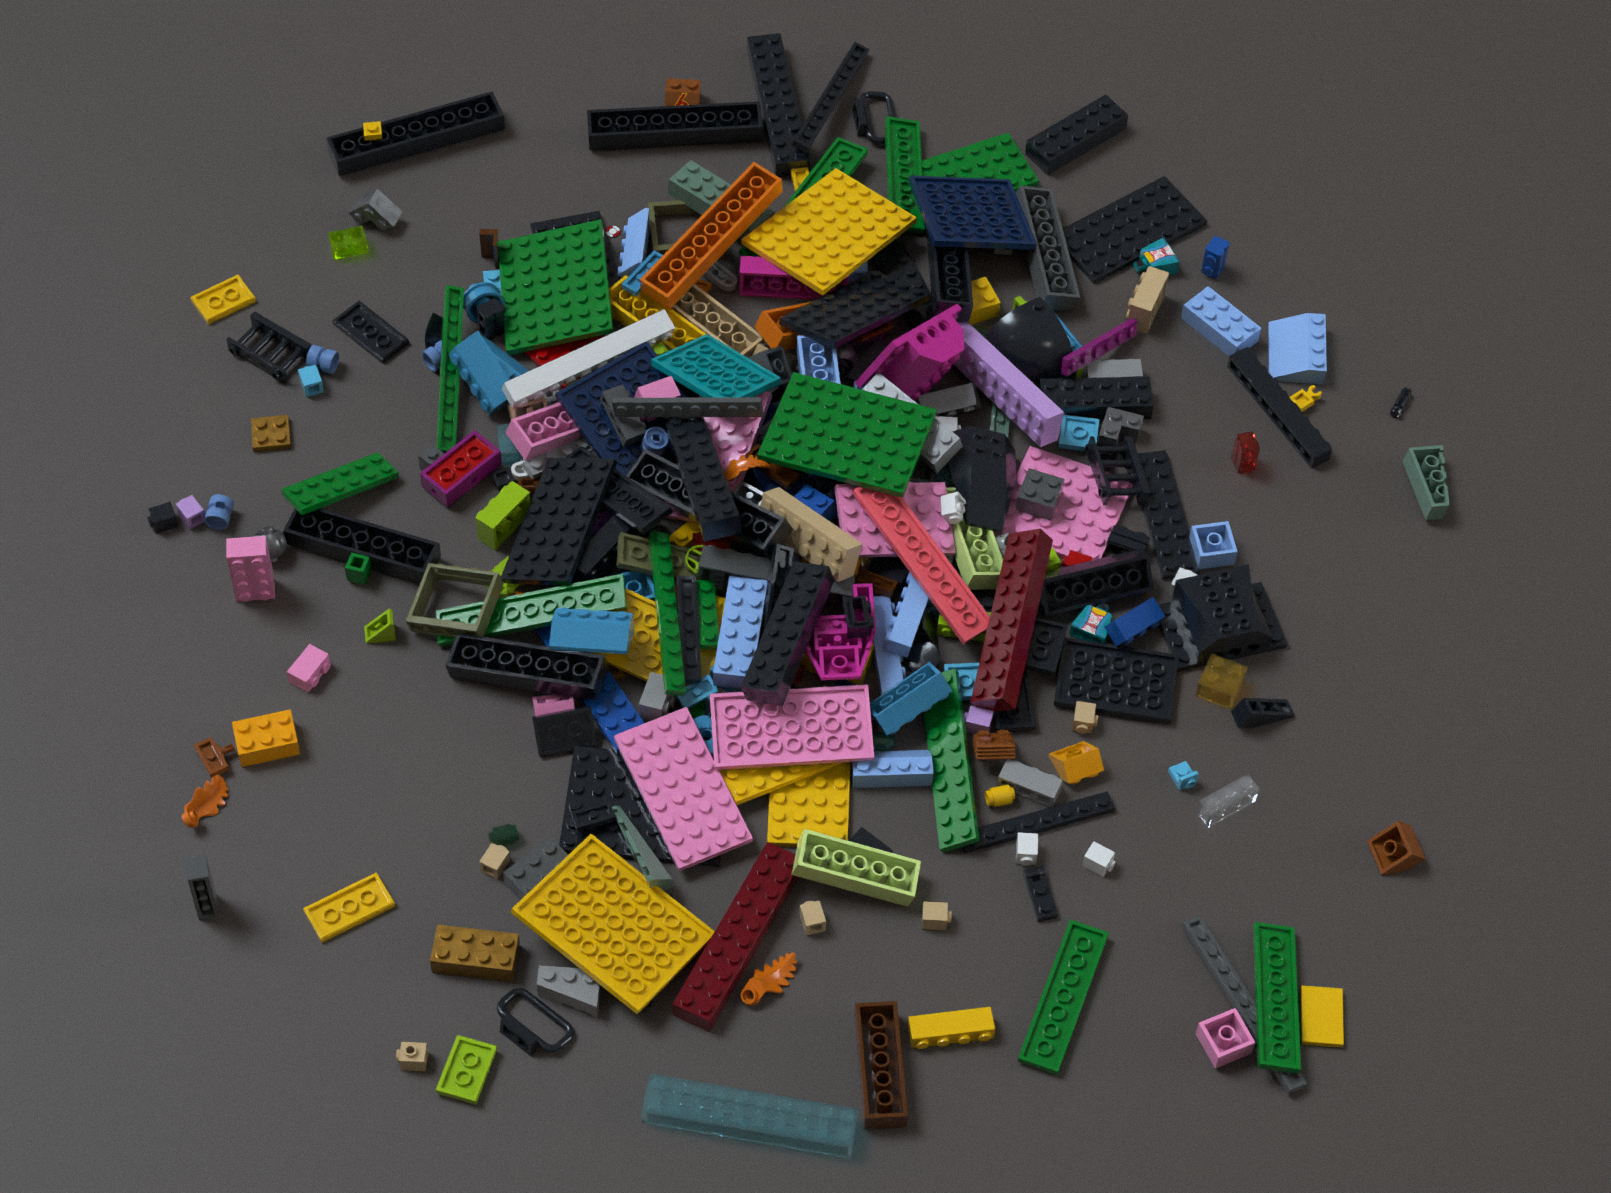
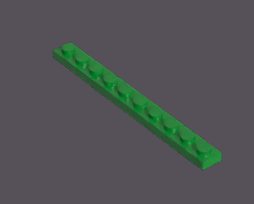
M446 285L444 289L436 448L443 453H446L456 445L460 372L451 362L449 354L455 346L461 343L464 288Z
M651 531L649 534L664 693L684 696L686 688L669 533Z

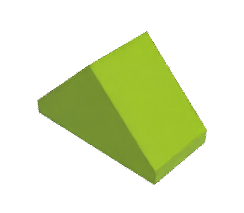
M387 609L364 626L366 643L396 641L392 609Z

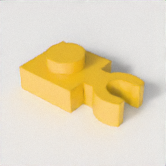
M1311 385L1307 392L1301 389L1289 397L1298 405L1301 412L1313 406L1314 401L1321 398V391L1313 393L1315 385Z

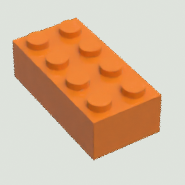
M808 303L762 311L754 327L771 349L782 346L784 350L797 348V336L802 334L779 325V318Z

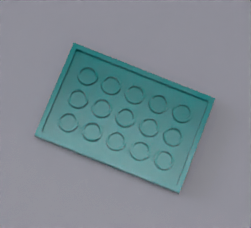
M708 334L651 359V366L668 376H672L674 380L704 398L755 397L781 384V377Z

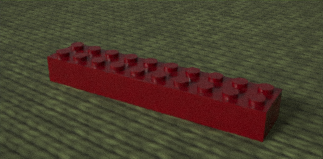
M1041 528L1009 534L971 697V703L976 707L994 712L1016 709L1053 539Z
M769 842L766 843L672 1004L673 1016L708 1032L711 1031L799 878L792 875L795 860L794 853Z

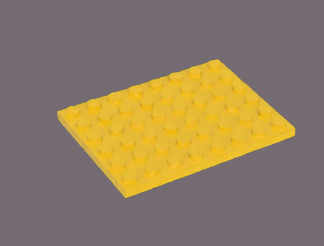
M835 168L742 238V245L819 294L824 295L917 222V217Z
M592 834L580 843L511 909V913L636 1014L708 944L715 932L658 886L650 888L642 873Z

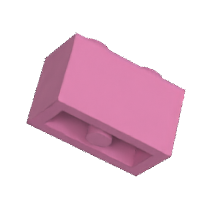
M309 644L287 671L289 683L309 692L312 687L318 684L319 678L330 669L329 654Z

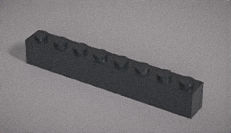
M1248 347L1230 355L1227 365L1229 370L1312 469L1328 461L1332 452L1330 443L1324 440L1319 430L1314 428L1309 418L1304 416L1298 405L1289 398L1288 393L1279 386L1277 380L1259 362L1257 356Z

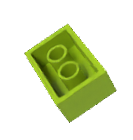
M513 481L504 486L495 498H492L483 510H480L475 517L478 540L496 551L523 523L530 505V492Z

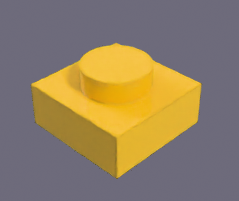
M381 121L363 123L365 141L382 139Z

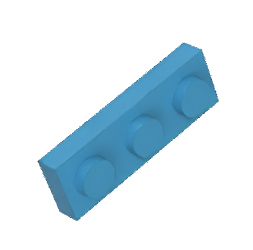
M654 250L622 283V289L637 297L641 292L640 279L663 255Z

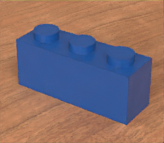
M1154 597L1104 626L1116 646L1121 643L1127 645L1135 640L1134 635L1140 637L1147 633V627L1153 629L1160 625L1159 620L1164 618L1165 615Z

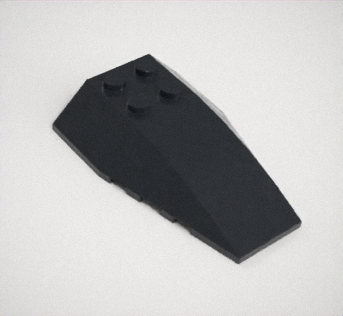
M973 426L952 431L960 438L963 447L951 458L946 467L950 470V479L955 485V492H959L966 500V504H963L965 508L963 513L965 524L1002 532L1017 479L1015 449L1003 433Z

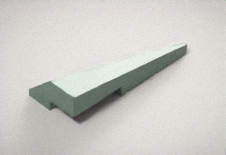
M620 806L612 807L635 861H638L649 887L658 886L663 891L672 888L673 879Z

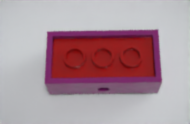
M474 430L420 473L421 486L448 508L502 464L501 451Z

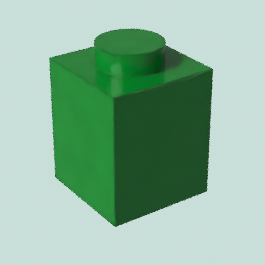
M351 553L345 566L347 581L362 585L366 584L372 570L370 557Z

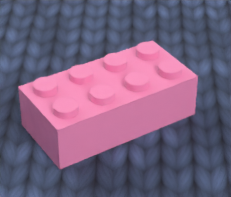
M560 402L511 419L506 431L507 436L525 461L584 437Z
M266 536L226 539V558L236 602L275 599V579Z

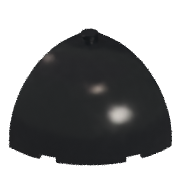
M1041 297L1033 299L1009 312L984 337L1038 388L1040 379L1076 377V371L1068 376L1061 374L1062 358L1072 353L1073 350L1061 322Z

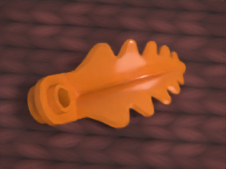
M741 455L738 461L735 459L731 460L724 475L729 484L739 474L755 467L769 468L770 465L765 461L758 460L757 457L753 458V455H749L747 459L745 455Z
M219 774L211 778V783L207 780L204 784V789L201 787L196 788L191 801L184 806V813L181 815V818L188 828L197 827L201 817L217 815L219 813L217 805L224 806L226 804L222 797H228L226 793L228 788L224 778Z
M786 953L785 957L780 956L779 962L776 959L773 960V967L765 964L764 972L759 969L754 970V977L749 979L741 992L742 1001L748 1006H753L759 1003L766 992L782 993L783 990L780 985L789 986L786 978L792 979L794 977L790 971L796 970V967L793 965L797 964L795 959L796 953ZM751 991L754 995L753 999L750 997Z

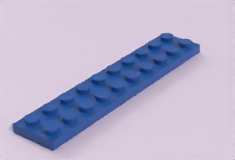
M551 626L535 628L534 631L544 646L549 647ZM609 670L598 701L580 698L584 706H591L594 721L616 754H619L620 751L614 740V735L644 724Z

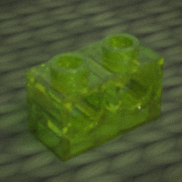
M363 225L327 232L333 260L369 253Z

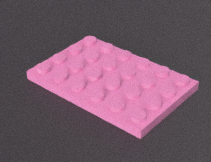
M945 482L909 483L903 497L904 501L945 556L954 555L956 552L952 526L947 523L941 514V496L947 495ZM836 484L834 490L840 529L862 543L859 558L898 557L852 494L853 490L859 486Z

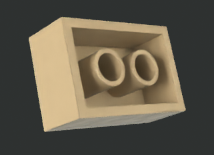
M1149 266L1146 273H1142L1140 277L1141 283L1136 285L1133 295L1135 296L1134 298L1131 297L1128 302L1127 308L1130 309H1128L1125 318L1127 320L1130 318L1137 320V331L1145 334L1148 333L1166 294L1168 272Z

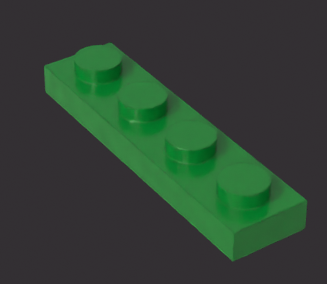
M696 580L700 649H717L719 637L714 580Z

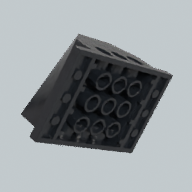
M1249 564L1178 579L1175 582L1172 601L1158 604L1165 615L1164 618L1159 620L1161 623L1159 627L1168 650L1171 654L1179 655L1177 672L1220 663V661L1225 662L1287 648L1288 643L1262 582L1254 584L1251 582Z

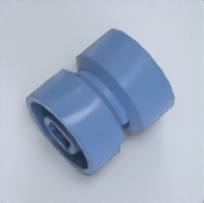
M442 340L435 343L434 347L430 346L421 352L425 364L433 372L440 369Z
M312 345L307 354L306 365H316L318 370L321 368L322 372L333 374L339 363V352L332 349L325 351L324 347Z
M661 427L649 428L641 442V452L643 453L646 449L661 457L668 443L666 431Z
M216 494L211 496L204 523L212 529L225 530L229 525L234 501L225 495Z

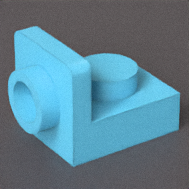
M1186 761L1168 769L1169 775L1179 790L1189 789L1197 783L1199 774L1197 771L1193 772Z

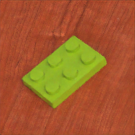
M457 1035L436 1087V1094L476 1105L496 1055L497 1046Z

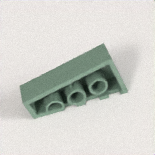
M1443 445L1408 448L1402 461L1425 520L1443 519L1450 505L1448 486H1446L1447 476L1444 471Z

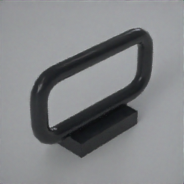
M864 92L860 99L855 98L852 108L857 136H864L866 132V136L871 142L885 144V137L873 135L866 99L880 98L885 100L889 117L896 118L893 100L885 92Z
M513 989L497 1003V1013L502 1018L500 1033L530 1056L536 1052L537 1046L548 1053L558 1052L574 1037L573 1026L526 989ZM521 996L566 1031V1034L556 1044L550 1045L505 1010V1006L515 997Z

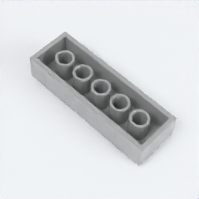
M880 373L876 374L862 389L917 404ZM935 418L919 459L938 473L963 447L961 440Z

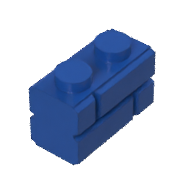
M1217 236L1211 239L1205 248L1201 269L1203 274L1214 279L1218 278L1226 265L1230 245L1228 241Z

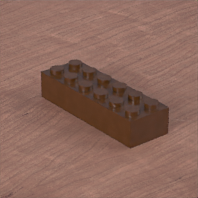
M897 1001L855 1003L854 1017L864 1129L907 1127L908 1112Z

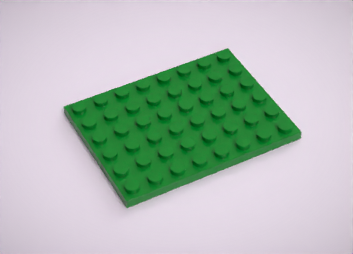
M601 219L499 241L501 294L506 313H504L506 318L504 332L507 355L614 333L604 230Z
M793 372L759 449L757 459L903 498L936 417L937 409Z

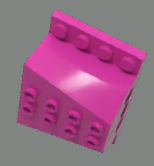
M956 304L893 340L859 377L855 384L861 388L867 385L876 374L880 373L914 401L921 394H927L951 369V366L961 358L960 355L964 351L963 329L956 321L958 318L957 314L962 308Z

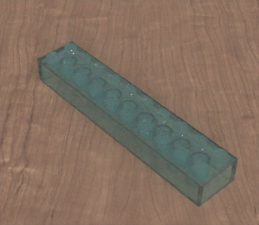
M650 1073L641 1114L642 1123L851 1159L859 1109Z

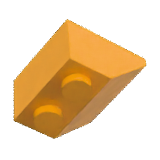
M1085 741L1048 754L1060 778L1069 784L1079 783L1082 778L1095 777L1099 772L1104 771L1099 748Z

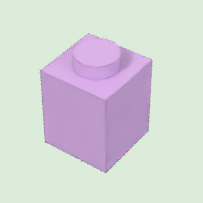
M193 495L183 498L176 503L178 515L189 530L204 522V510Z
M970 706L969 713L965 712L964 714L966 732L975 734L980 730L990 731L994 711Z

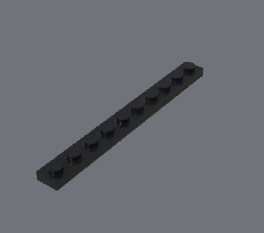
M854 42L794 138L792 146L806 153L808 152L870 49Z

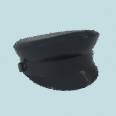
M918 642L910 649L906 658L907 666L913 673L928 662L938 668L941 657L940 651L931 642Z

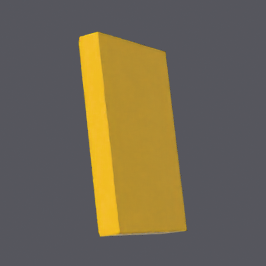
M239 275L233 276L190 297L191 302L208 325L256 302L255 296Z
M1301 985V1045L1343 1048V989Z

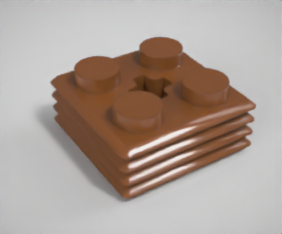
M980 730L973 735V749L977 760L1016 758V745L1012 734L1008 730H998L997 733Z

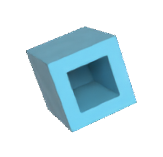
M316 365L298 369L300 382L306 397L324 392Z

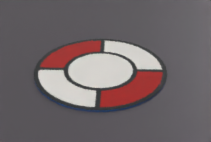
M615 225L608 226L605 229L609 237H617L621 232L620 228Z

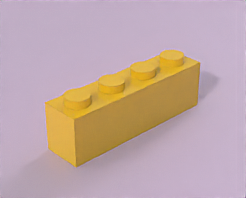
M991 1007L908 1016L907 1027L911 1048L925 1049L935 1045L943 1047L951 1043L966 1044L976 1040L984 1042L994 1038L995 1026Z

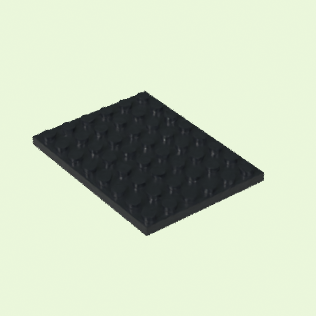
M574 746L559 846L567 854H570L592 834L621 858L634 860L617 820L583 831H576L571 811L610 801L611 807H621L660 862L674 863L621 753L616 754L614 749ZM721 855L697 865L719 867Z

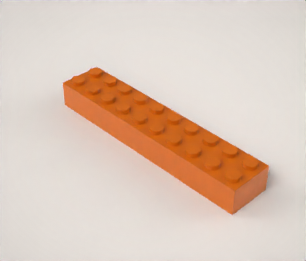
M753 162L640 279L641 292L670 310L783 192L782 179Z

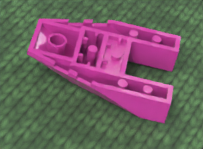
M872 583L853 584L852 596H866V601L871 602L869 617L874 619L871 637L847 639V624H845L844 615L819 617L806 652L821 680L861 679L876 633ZM855 609V621H865L863 609Z

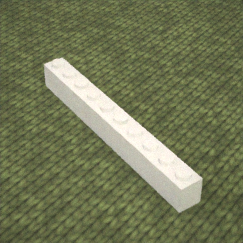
M664 309L505 382L502 391L512 408L515 406L522 407L528 403V400L533 398L537 400L548 391L554 392L565 383L568 385L575 382L576 378L587 376L593 370L603 367L646 341L652 347L660 339L662 341L669 339L675 327Z

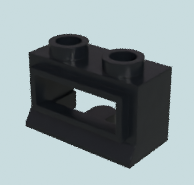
M842 596V611H844V621L847 624V639L871 637V629L874 628V619L869 617L871 602L866 601V596ZM855 609H863L865 621H855Z

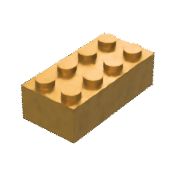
M437 924L430 958L432 973L514 982L520 950L519 934Z

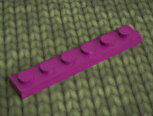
M1130 318L1063 357L1061 374L1068 376L1135 337L1137 334V320Z

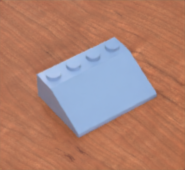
M1305 313L1268 323L1269 374L1279 382L1324 384L1327 372L1326 314Z

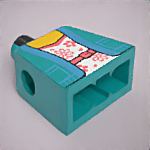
M1161 238L1141 249L1139 261L1134 262V269L1136 272L1147 271L1148 267L1151 266L1168 272L1171 275L1178 273L1180 261L1165 238Z
M1106 603L1098 604L1097 608L1087 605L1071 624L1069 636L1080 640L1106 643L1108 632L1104 626L1112 621V614L1108 613L1109 606Z

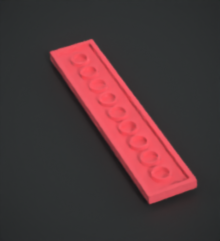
M860 486L854 489L852 492L854 497L964 645L986 632L990 616L904 499Z

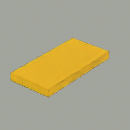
M376 872L304 907L303 911L321 943L394 908L395 903Z

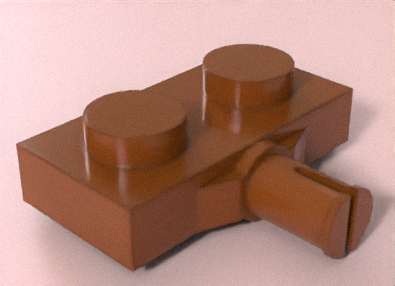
M211 736L193 745L210 778L229 770L224 755L235 751L232 743L220 748Z

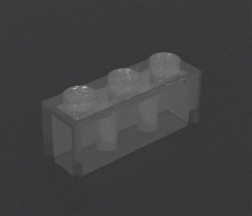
M1246 774L1201 799L1198 804L1197 814L1207 827H1210L1255 802L1260 788Z

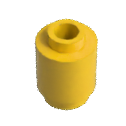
M1008 784L992 787L985 791V800L988 807L992 806L994 808L1012 804L1013 799H1015L1013 787L1010 788Z

